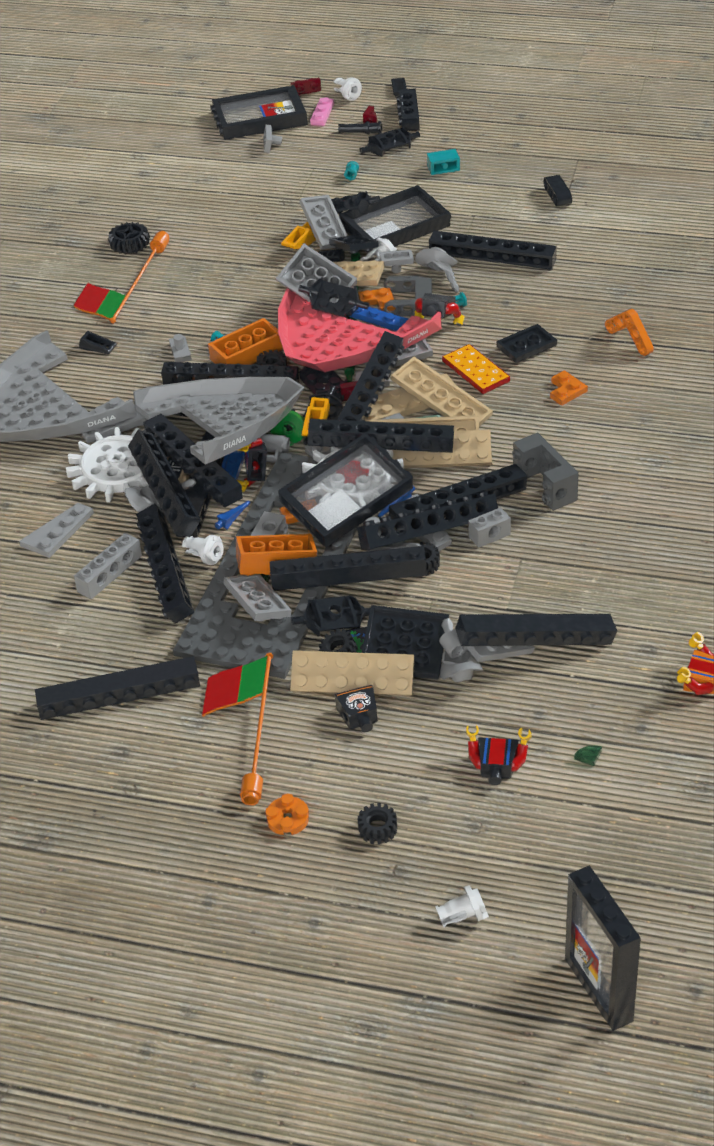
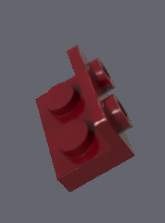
M319 77L297 80L290 83V85L295 86L298 95L321 91V79Z

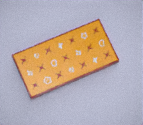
M470 344L442 356V362L482 394L510 382V376Z

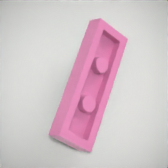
M320 98L310 119L311 125L325 126L334 106V99Z

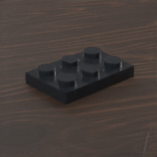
M360 235L329 238V245L335 246V249L349 251V253H358L359 250L372 251L373 248L379 247L377 240Z
M539 324L496 341V347L515 363L557 346V339Z

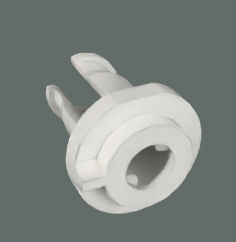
M350 77L348 79L336 78L334 80V83L342 85L341 88H334V90L342 93L346 100L353 101L360 96L362 86L358 79Z
M377 238L379 247L373 248L365 257L361 258V261H368L374 255L378 257L375 260L380 261V252L396 251L397 248L389 240Z
M209 535L205 539L186 536L182 543V547L190 548L185 551L186 554L191 553L201 557L202 562L207 565L216 564L223 555L224 547L220 536Z
M470 885L465 886L466 894L454 898L440 907L435 906L444 928L450 923H457L474 915L478 921L489 917L477 888L472 890Z

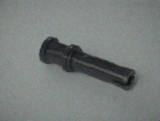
M367 121L364 124H338L339 133L365 132L369 135L370 133L381 134L383 131L382 121L378 123Z

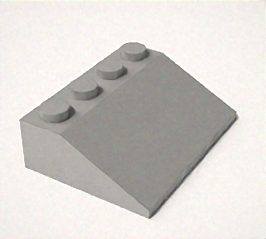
M306 244L301 246L275 279L308 302H310L308 294L298 291L300 285L311 287L321 277H323L324 281L354 288L357 284L355 276ZM331 298L330 302L336 303L339 299Z

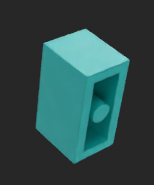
M456 149L427 153V167L431 175L460 171V157Z

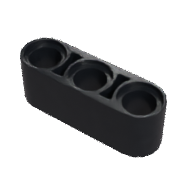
M560 175L544 177V188L556 207L572 204V194Z

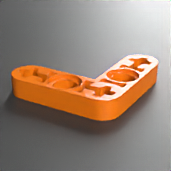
M628 309L605 321V327L611 334L627 328L641 355L647 356L653 352V344L638 313L634 309Z

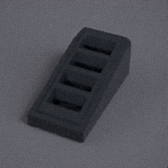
M342 249L317 251L332 262L345 260V251H342Z
M87 331L79 342L80 349L103 354H110L117 346L116 342L90 331Z

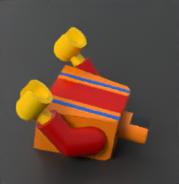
M699 632L693 634L689 640V646L692 648L697 647L698 649L694 650L688 668L682 667L677 671L679 674L677 681L679 683L684 682V691L694 692L696 695L714 694V654L705 644H701L704 638Z

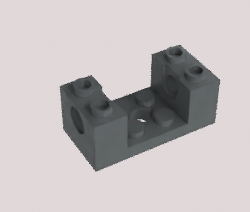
M538 432L513 442V464H517L528 475L527 478L539 473L543 475L542 486L544 492L542 501L545 505L554 511L578 500L579 472Z

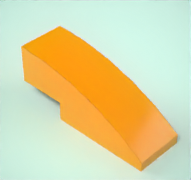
M306 222L303 226L297 225L281 242V245L292 249H300L303 244L307 246L316 241V238L309 223Z
M311 398L310 406H308L302 436L308 437L310 419H327L330 409L329 399Z

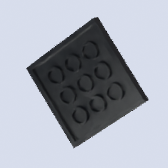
M371 605L361 653L414 655L413 677L439 680L444 648L439 640L445 633L441 625L444 619L449 618V614Z

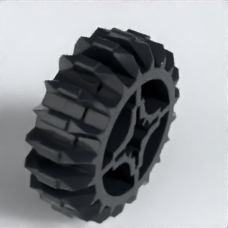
M126 222L111 228L108 242L114 252L124 253L125 255L127 253L132 254L147 248L150 234L144 224Z

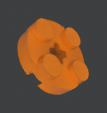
M292 794L282 795L281 798L274 800L266 808L268 827L276 834L284 835V833L291 832V835L297 834L308 825L309 809L307 804L303 800L293 797ZM289 813V814H291L292 817L286 816V817L284 818L283 816H284V814Z

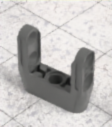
M416 275L387 277L384 280V288H390L392 293L415 292V299L390 300L384 304V312L393 313L400 317L414 316L415 301L418 298L423 299L425 293L432 294V279ZM389 282H393L396 285L394 287H389L387 284ZM411 282L412 285L406 287L403 285V283ZM408 305L411 306L412 309L404 310L403 307ZM393 306L396 309L393 311L387 310V307Z

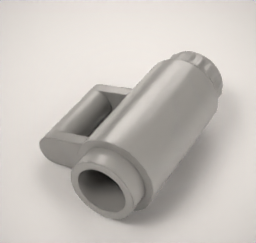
M264 434L259 437L265 443L267 452L275 453V455H267L266 462L276 463L281 452H288L290 449V438L284 435Z

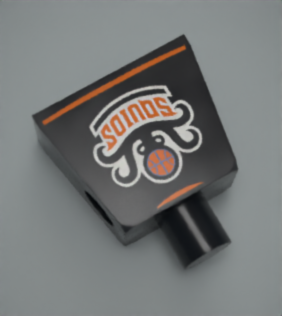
M373 685L335 694L336 709L350 729L360 727L364 733L373 729L372 724L378 721Z

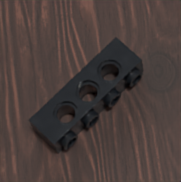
M416 88L400 89L399 95H396L399 126H402L406 131H419Z

